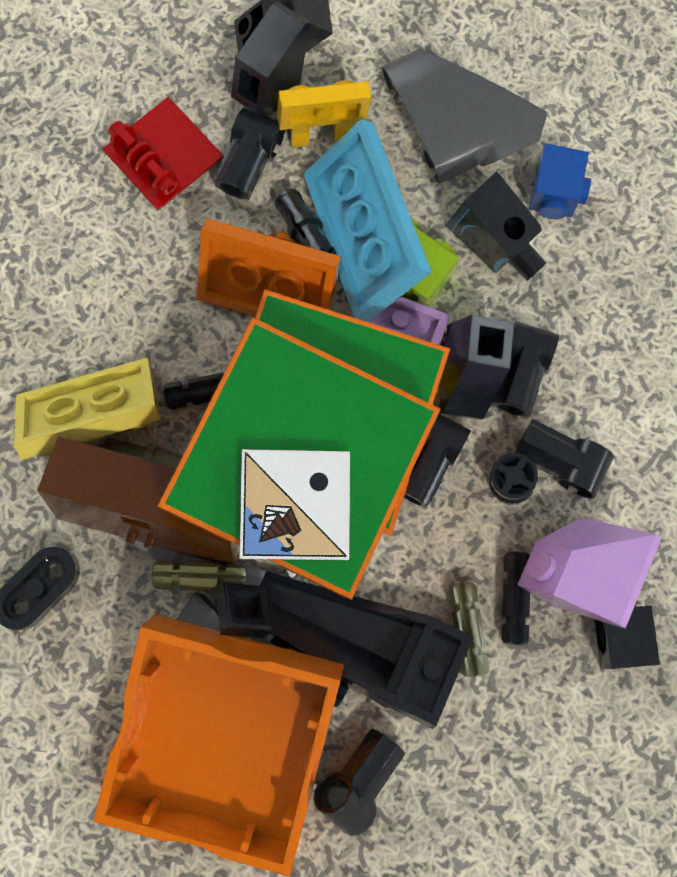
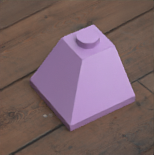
M579 518L535 542L518 585L554 607L626 628L662 538L654 533Z

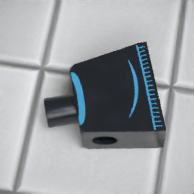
M497 171L461 204L445 225L494 273H497L509 262L528 281L547 263L529 244L542 231L541 225Z

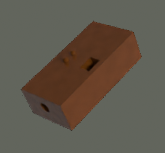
M58 436L37 489L57 519L126 538L125 542L135 544V541L142 542L144 547L148 549H153L156 546L226 566V563L237 564L240 554L239 545L219 538L158 507L176 468Z

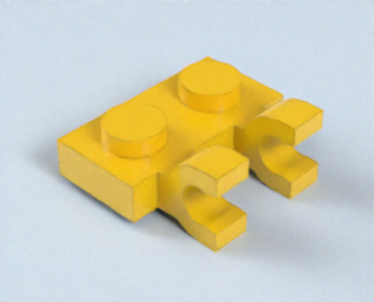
M343 80L329 86L311 88L306 85H298L288 90L279 91L277 107L279 129H291V147L309 146L310 127L333 124V140L337 142L352 128L353 122L360 121L361 119L366 120L371 101L368 81L354 83L349 80Z

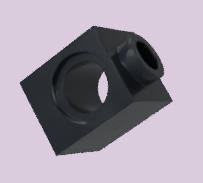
M635 604L626 628L594 619L601 669L660 665L652 605L636 607Z

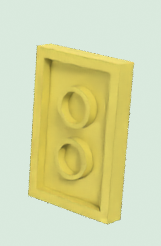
M148 357L17 394L14 447L20 460L34 456L43 457L51 455L58 436L82 443H93L104 436L127 429H141L151 422L161 420L154 374Z

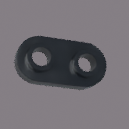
M48 547L37 552L0 589V624L13 630H27L38 624L76 585L80 575V567L74 555L58 547ZM60 563L63 567V575L59 580L52 581L49 577V569L54 564ZM25 597L29 602L28 611L23 615H18L15 611V603L18 599Z

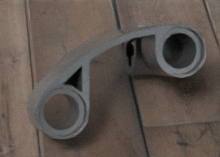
M417 49L382 66V73L388 88L395 91L393 97L395 102L404 103L425 146L423 153L430 169H435L436 175L434 178L438 184L478 165L485 166L540 141L547 111L457 64L422 49Z

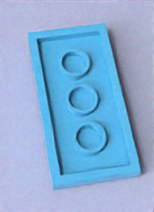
M361 119L306 170L303 175L317 215L322 221L323 232L331 246L336 250V255L341 256L338 274L353 317L368 322L432 273L375 125Z

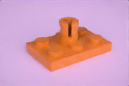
M207 218L201 228L196 300L256 316L262 295L266 289L331 310L341 256L300 245L289 234L284 232H277L276 236L271 233L268 236Z

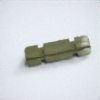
M157 561L152 569V584L156 589L173 590L175 585L180 586V590L215 591L222 582L246 585L247 572L243 564L226 563V568H220L219 563L181 562L180 566H174V561Z
M470 582L457 583L449 587L450 603L455 605L456 611L452 612L454 627L474 637L461 666V674L464 677L483 676L489 672L487 654H482L481 648L485 647L480 609H475L474 602H478L476 586Z

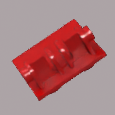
M169 97L164 99L132 126L129 123L123 124L121 121L114 122L108 129V133L111 135L110 143L102 149L157 211L224 158V155Z

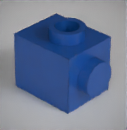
M545 143L537 163L529 209L539 211V214L547 219L558 220L564 217L571 218L578 204L585 205L591 187V178L584 177L589 152Z

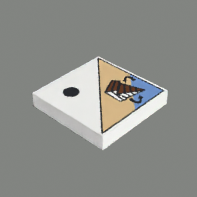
M242 449L240 559L349 560L350 452Z

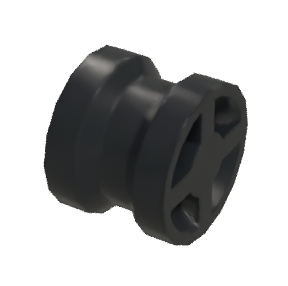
M507 453L500 456L493 464L489 477V486L493 496L507 505H518L525 502L535 489L538 481V470L534 462L526 455Z

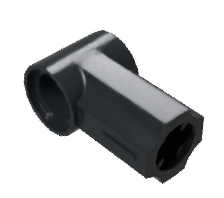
M242 108L239 111L231 131V145L214 178L215 187L237 199H250L267 161L274 160L277 154L273 152L276 145L281 146L285 130L279 129L278 120L268 116L261 118L248 108Z
M515 321L510 369L491 406L515 416L529 417L531 415L543 374L547 373L554 357L559 334Z
M438 414L413 467L404 499L415 505L427 508L435 496L448 466L454 465L471 430Z
M534 419L530 421L515 450V453H520L530 458L536 468L556 477L557 483L567 490L571 486L578 490L577 495L588 499H595L614 459V454L604 446L587 439L578 438L574 440Z
M372 728L342 771L331 772L318 783L313 798L315 807L344 834L350 836L360 835L372 825L377 811L375 798L406 753L384 734Z

